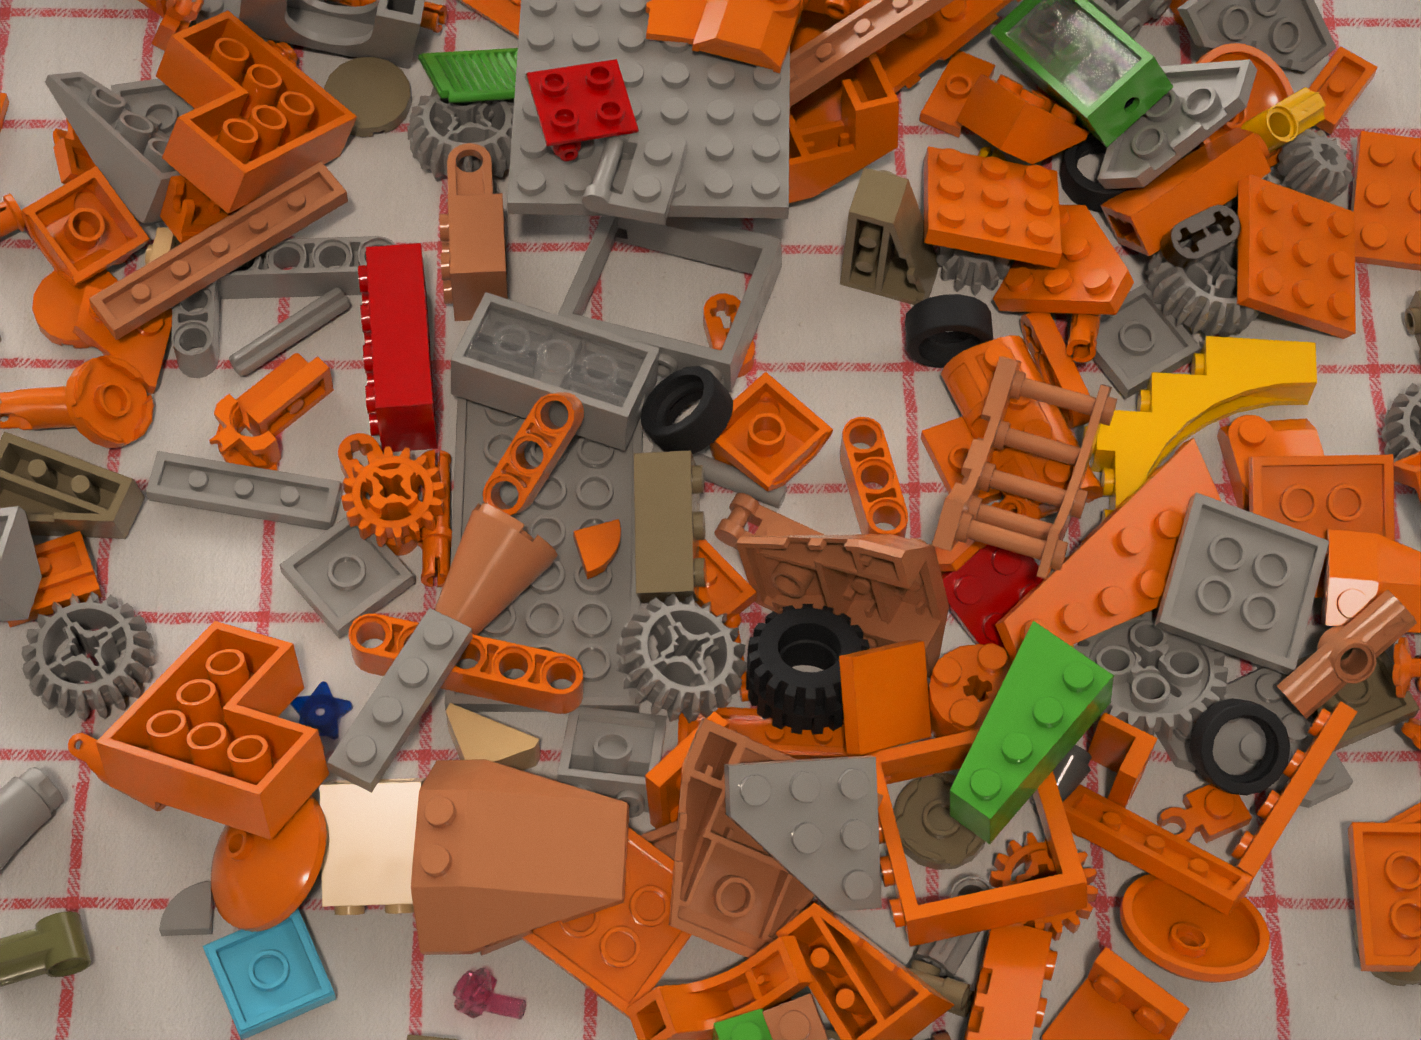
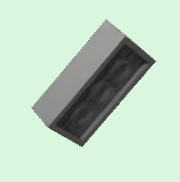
M485 292L451 358V394L526 419L535 403L541 397L556 392H568L575 395L581 401L584 408V418L575 435L625 451L641 417L642 408L647 397L653 391L657 382L660 348ZM554 401L549 409V418L554 425L563 427L568 419L567 408L559 401Z

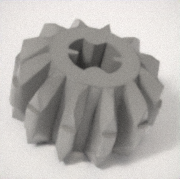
M1306 129L1293 141L1283 146L1282 151L1278 155L1280 163L1277 169L1285 176V184L1290 185L1295 191L1331 202L1341 195L1353 180L1351 171L1354 165L1346 158L1347 150L1341 149L1337 145L1336 138L1330 140L1322 130L1315 132Z
M939 246L940 249L937 250L936 262L937 266L942 267L941 275L943 276V281L956 279L955 287L957 292L965 285L971 286L975 296L981 290V285L993 291L998 285L999 279L1004 280L1011 266L1009 262L1012 261V259Z

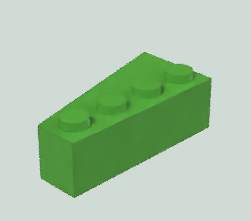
M1033 621L950 789V816L985 842L991 844L1111 703L1114 675Z

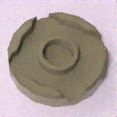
M376 57L355 58L339 65L329 75L324 86V90L357 116L350 134L359 137H372L375 132L384 130V133L396 129L406 119L411 107L410 84L402 69L388 60Z
M934 773L933 776L923 779L920 777L911 781L899 794L893 811L904 853L917 864L935 870L956 869L971 862L984 848L985 841L950 816V789L956 776L949 773Z

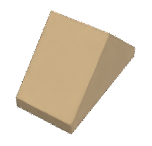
M449 703L446 709L448 731L460 760L486 759L522 771L537 766L540 760V743L538 738Z

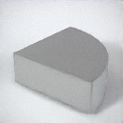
M211 881L191 885L178 893L170 901L161 918L159 928L161 936L212 934L213 894Z

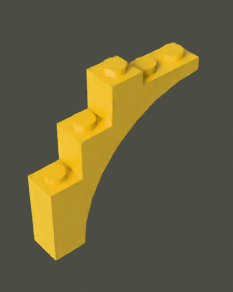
M1206 336L1201 352L1193 354L1191 375L1152 372L1147 388L1139 390L1137 411L1115 410L1110 426L1104 424L1100 426L1090 459V467L1093 472H1102L1101 486L1103 488V496H1109V509H1103L1101 522L1127 497L1133 495L1180 443L1207 425L1239 412L1268 406L1308 405L1317 384L1316 343ZM1085 426V427H1084L1083 440H1084V437H1085V434H1086V431H1087L1088 426Z

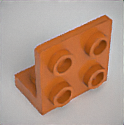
M1105 947L1094 961L1087 979L1048 1027L1041 1040H1170L1181 1026L1190 1008L1109 948Z

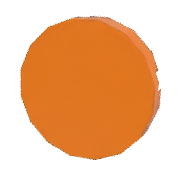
M105 269L74 287L54 270L41 281L33 296L32 310L40 332L52 343L60 346L63 343L73 345L74 348L91 347L73 333L85 287L89 285L104 290L118 282V280Z
M112 355L92 358L76 367L66 383L65 402L68 415L75 427L89 441L106 448L124 447L143 436L152 422L154 404L151 394L147 396L143 386L146 381L141 373L127 361Z

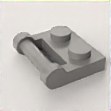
M639 132L602 138L604 148L593 183L585 189L582 199L583 206L595 213L665 225L686 157L687 141ZM621 153L634 154L622 194L612 193L610 188Z

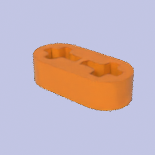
M727 293L711 296L704 305L703 327L709 348L722 350L741 303L733 295ZM718 311H725V314L730 317V328L724 329L720 316H716ZM753 339L737 378L746 375L754 365L755 345Z

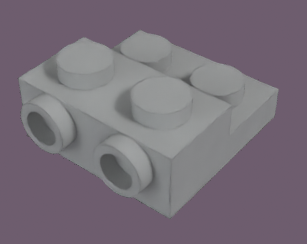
M578 707L574 711L569 712L557 781L627 802L629 804V818L637 817L643 812H649L645 775L661 761L667 716H651V714L591 707Z

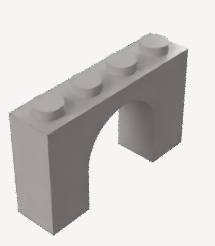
M241 0L239 20L262 38L355 58L376 57L388 60L397 67L409 69L425 0H376L371 4L357 7L338 6L319 0Z

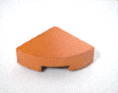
M619 519L573 531V539L587 579L602 573L615 557L621 543Z

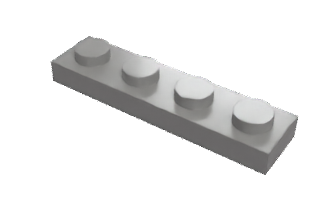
M157 451L146 489L147 498L150 501L328 530L333 526L342 493L341 481Z
M429 608L327 761L328 771L372 793L472 640V628Z

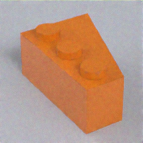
M815 902L776 932L778 938L780 936L795 935L813 980L808 987L841 1040H910L955 1006L841 916Z
M1018 923L989 929L963 1040L1032 1039L1034 1027L1041 1028L1047 1005V998L1040 997L1043 979L1051 981L1058 955L1057 951L1049 950L1053 932Z

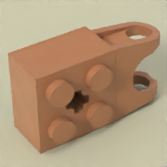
M472 143L459 145L448 155V214H439L444 304H453L455 321L472 320L485 292L508 299L503 194H494L490 153L485 147ZM475 156L483 164L477 171L464 172L457 167V163L463 157Z

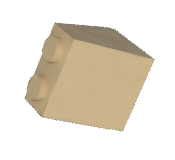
M426 778L380 779L372 793L347 780H328L320 784V807L325 817L327 831L325 854L321 865L322 907L334 906L335 915L365 914V905H385V913L388 914L414 912L410 886L419 789Z

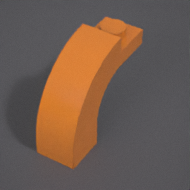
M795 935L780 936L755 955L726 972L693 983L658 986L629 1006L627 1012L638 1040H712L714 1023L763 1008V1011L789 1002L792 1000L791 997L811 984L813 980Z

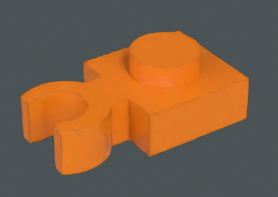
M1208 784L1185 795L1183 804L1186 810L1179 807L1168 808L1161 813L1157 824L1162 827L1168 823H1176L1183 831L1180 834H1176L1178 837L1190 842L1192 835L1200 832L1204 841L1208 843L1249 825L1252 816L1240 795L1227 793L1212 784Z

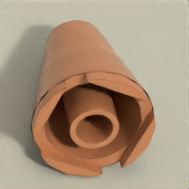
M478 503L471 512L434 610L472 628V634L478 635L553 564L558 554L538 534L533 539L531 535L523 530L525 525L514 517L489 504L482 503L480 505Z

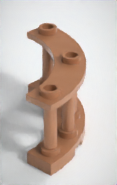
M1000 356L981 419L989 421L983 439L978 437V439H973L961 471V475L964 476L962 484L955 483L950 494L945 498L932 546L951 551L958 541L966 543L967 539L978 541L1041 560L1037 577L1046 579L1051 569L1061 570L1068 547V542L1063 541L1071 517L1080 519L1083 513L1088 491L1082 490L1081 487L1101 424L1110 426L1117 398L1109 397L1112 387L1103 384L1100 385L1096 398L1026 378V373L1019 371L1022 361ZM1020 396L1090 415L1091 418L1082 447L1079 448L1010 428L1011 423L1004 421L1010 399L1019 400ZM1007 446L1075 466L1067 490L996 470V465L990 463L994 449L1003 450ZM990 488L1058 507L1060 510L1054 524L983 504V498H979L978 494L980 490L989 492Z

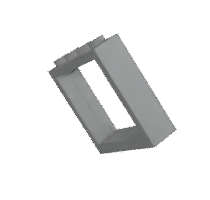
M602 216L558 315L660 348L658 376L666 378L673 372L685 367L701 366L711 371L728 391L732 392L782 267L781 238L695 217H667L665 225H659L616 216ZM615 241L752 274L722 350L582 316Z

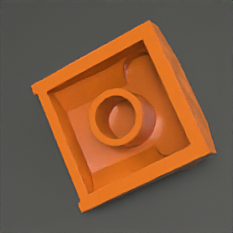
M708 0L692 45V51H702L772 69L773 72L780 73L803 10L804 0Z
M97 166L21 211L23 220L35 244L57 274L74 287L112 265L126 262L132 253L146 246L150 240Z
M764 372L733 400L732 416L724 431L710 444V451L714 459L736 467L769 492L784 486L806 466L832 435L833 429L772 376Z
M1243 415L1236 418L1230 426L1220 427L1217 434L1237 507L1249 511V457L1324 456L1317 429L1307 418L1266 421L1256 415Z

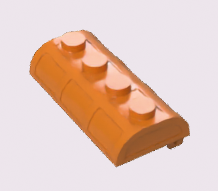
M1009 335L966 349L953 357L941 372V376L974 439H978V437L983 439L989 421L981 419L1000 356L1022 361L1019 371L1025 372L1026 378L1045 383L1028 351L1024 339L1020 336ZM1020 396L1019 400L1010 399L1004 421L1011 423L1010 428L1079 447L1074 433L1070 430L1058 406ZM1007 446L1003 450L995 448L990 463L996 465V470L1067 490L1075 466ZM1088 465L1081 487L1082 490L1088 491L1087 503L1103 496V488L1099 480L1096 479L1090 465ZM1001 491L1005 498L1008 493ZM1032 500L1040 509L1041 518L1057 513L1060 510L1058 507Z

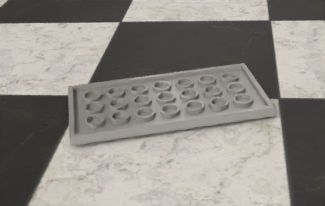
M461 397L457 399L451 564L472 510H474L478 503L480 505L484 503L483 490L486 482L525 421V418ZM641 417L625 451L574 435L533 503L527 510L511 515L525 525L523 530L531 535L533 539L538 534L555 549L558 556L546 571L478 634V636L574 657L580 663L583 670L584 692L583 700L579 707L639 713V703L635 704V696L638 693L637 688L623 689V681L628 674L617 671V663L621 656L616 654V647L620 639H622L621 631L626 622H630L634 612L640 609V600L636 594L634 453H642ZM530 441L525 447L524 456L526 461L530 465L538 467L543 460L541 447L533 441ZM505 481L500 488V497L506 505L514 506L518 500L517 488L508 481ZM619 519L621 543L615 557L602 573L587 579L573 539V531ZM463 659L456 666L462 669H469L478 662L473 659ZM511 669L506 671L503 676L509 679H517L522 677L525 672L519 669ZM558 679L550 685L556 689H566L573 683L566 679ZM445 690V711L449 703H452L472 712H547Z

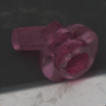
M484 967L475 972L472 970L467 971L458 980L453 990V996L456 997L454 1008L473 1019L482 1015L483 1011L521 1020L526 1010V1001L493 993L497 980Z

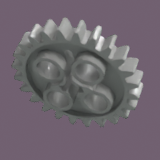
M1152 611L1079 642V646H1074V649L1114 675L1111 703L1102 714L1108 713L1154 736V732L1161 731L1167 741H1172L1173 729L1175 728L1189 736L1191 734L1192 722L1196 724L1204 711L1213 704L1224 701L1228 668L1223 667L1224 652H1215L1216 649L1154 627L1156 617H1153ZM1102 714L1097 718L1095 722L1100 720Z

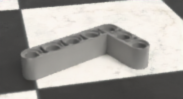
M381 236L285 239L172 307L171 339L179 369L183 374L191 378L206 377L216 369L219 361L220 299L323 296L336 287H339L346 296L362 295L359 287L358 266L367 265L366 247L395 245L394 242ZM332 265H341L334 269L327 268ZM288 266H294V267H295V268L290 269V270H282L283 268L288 267ZM240 268H249L246 271H237ZM194 308H203L197 312H190ZM193 347H203L202 349H200V350H198V351H194V352L188 351L189 349H191V348H193Z

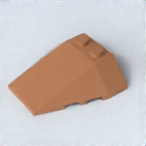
M892 534L739 537L736 545L749 585L757 592L756 604L778 614H782L783 607L793 605L795 609L802 608L803 604H813L815 609H822L823 606L834 608L833 614L840 615L844 613L851 618L850 625L860 626L864 631L863 639H868L870 649L907 640L924 641L927 677L931 678L933 668L940 657L949 609L934 546L918 538L908 539Z
M705 718L701 719L682 764L669 925L750 958L778 938L776 932L798 916L814 896L764 851L750 835L726 815L724 764L797 759L755 742L747 736ZM877 793L879 808L883 795Z
M486 759L436 760L419 789L410 886L419 948L422 955L474 954L486 950V945L513 936L518 939L533 934L532 930L560 920L562 923H566L624 903L629 804Z

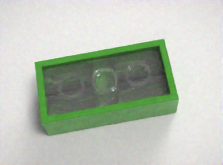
M1024 0L990 31L1009 60L1060 106L1074 113L1077 117L1076 120L1106 147L1113 143L1173 88V85L1155 57L1088 0Z

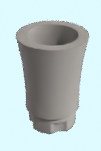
M36 767L29 768L19 778L13 777L0 789V871L23 843L51 818V812L64 801L59 789L50 781L48 776Z

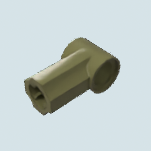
M60 912L46 916L36 923L34 929L0 938V987L43 974H47L50 977H65L79 973L91 965L81 916L77 912Z

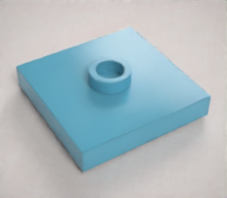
M298 908L287 919L270 929L259 932L241 929L203 946L241 1040L336 1000L334 990Z

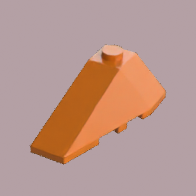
M1328 529L1327 540L1329 544L1325 556L1320 624L1346 626L1381 594L1389 590L1406 607L1417 622L1407 632L1421 633V552L1377 533Z

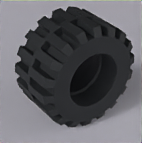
M803 604L802 608L795 609L793 605L783 607L782 614L773 611L766 616L765 623L757 624L748 645L746 690H749L748 699L751 705L758 706L757 714L764 720L771 717L773 719L772 726L781 730L785 726L791 727V733L801 735L802 730H811L812 735L823 734V728L829 727L832 731L842 727L844 713L839 656L870 649L868 639H863L864 631L859 625H850L851 618L844 613L835 615L833 614L834 608L823 606L822 609H815L813 604ZM809 665L818 667L823 671L802 672L792 667Z

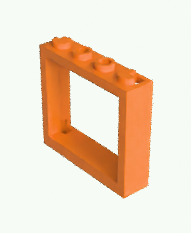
M980 729L863 754V756L871 755L876 757L877 793L883 795L878 808L879 844L883 843L886 856L880 857V871L884 886L894 885L897 898L889 900L891 914L896 928L905 927L909 947L1088 908L1087 881L1053 771L1033 793V797L1057 875L918 905L887 784L960 769Z

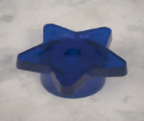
M325 681L320 682L311 696L296 697L290 703L300 716L299 724L318 729L319 736H327L333 740L339 737L341 718L353 709L350 701L334 698ZM324 709L325 713L319 716L316 714V711Z

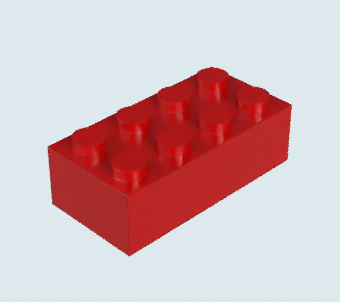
M421 243L366 247L367 265L358 266L360 293H362L360 310L362 332L364 333L365 345H363L364 369L367 375L365 394L371 436H380L383 453L385 447H391L393 452H401L405 447L410 448V451L438 449L427 291Z

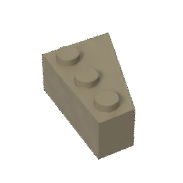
M864 167L848 213L840 285L915 305L930 297L939 266H937L933 245L924 243V220L909 179L898 177L890 171H877Z
M4 431L0 439V508L19 506L25 510L31 535L65 536L81 531L82 537L126 539L145 498L134 479Z
M691 451L634 453L636 594L641 603H649L655 598L664 603L667 596L673 593L679 602H684L685 598L692 594L694 601H698L699 587H706L705 558H699V540H705L706 533L704 511H700V494H704L703 465H696Z

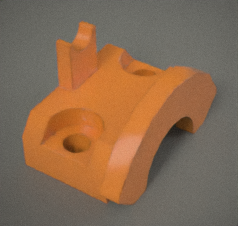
M230 394L226 395L216 404L214 415L219 422L216 435L209 440L210 444H218L219 453L225 462L278 471V461L281 460L277 439L269 431L253 437L241 435L240 433L245 426L242 422L243 417L237 400Z

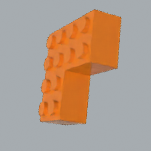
M228 10L171 35L156 73L158 79L194 108V110L177 118L162 159L228 214L265 195L320 161L326 164L339 157L357 119L354 113Z
M214 621L96 741L109 786L272 840L329 775L318 729L278 717L304 689L294 644Z

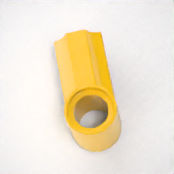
M1304 87L1249 119L1241 126V129L1259 134L1270 154L1293 141L1306 129H1310L1324 120L1326 104L1319 92H1313Z

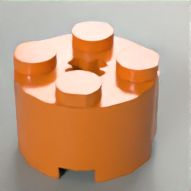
M993 643L960 646L938 659L933 668L928 687L931 732L935 738L981 728L1012 665L1004 648Z

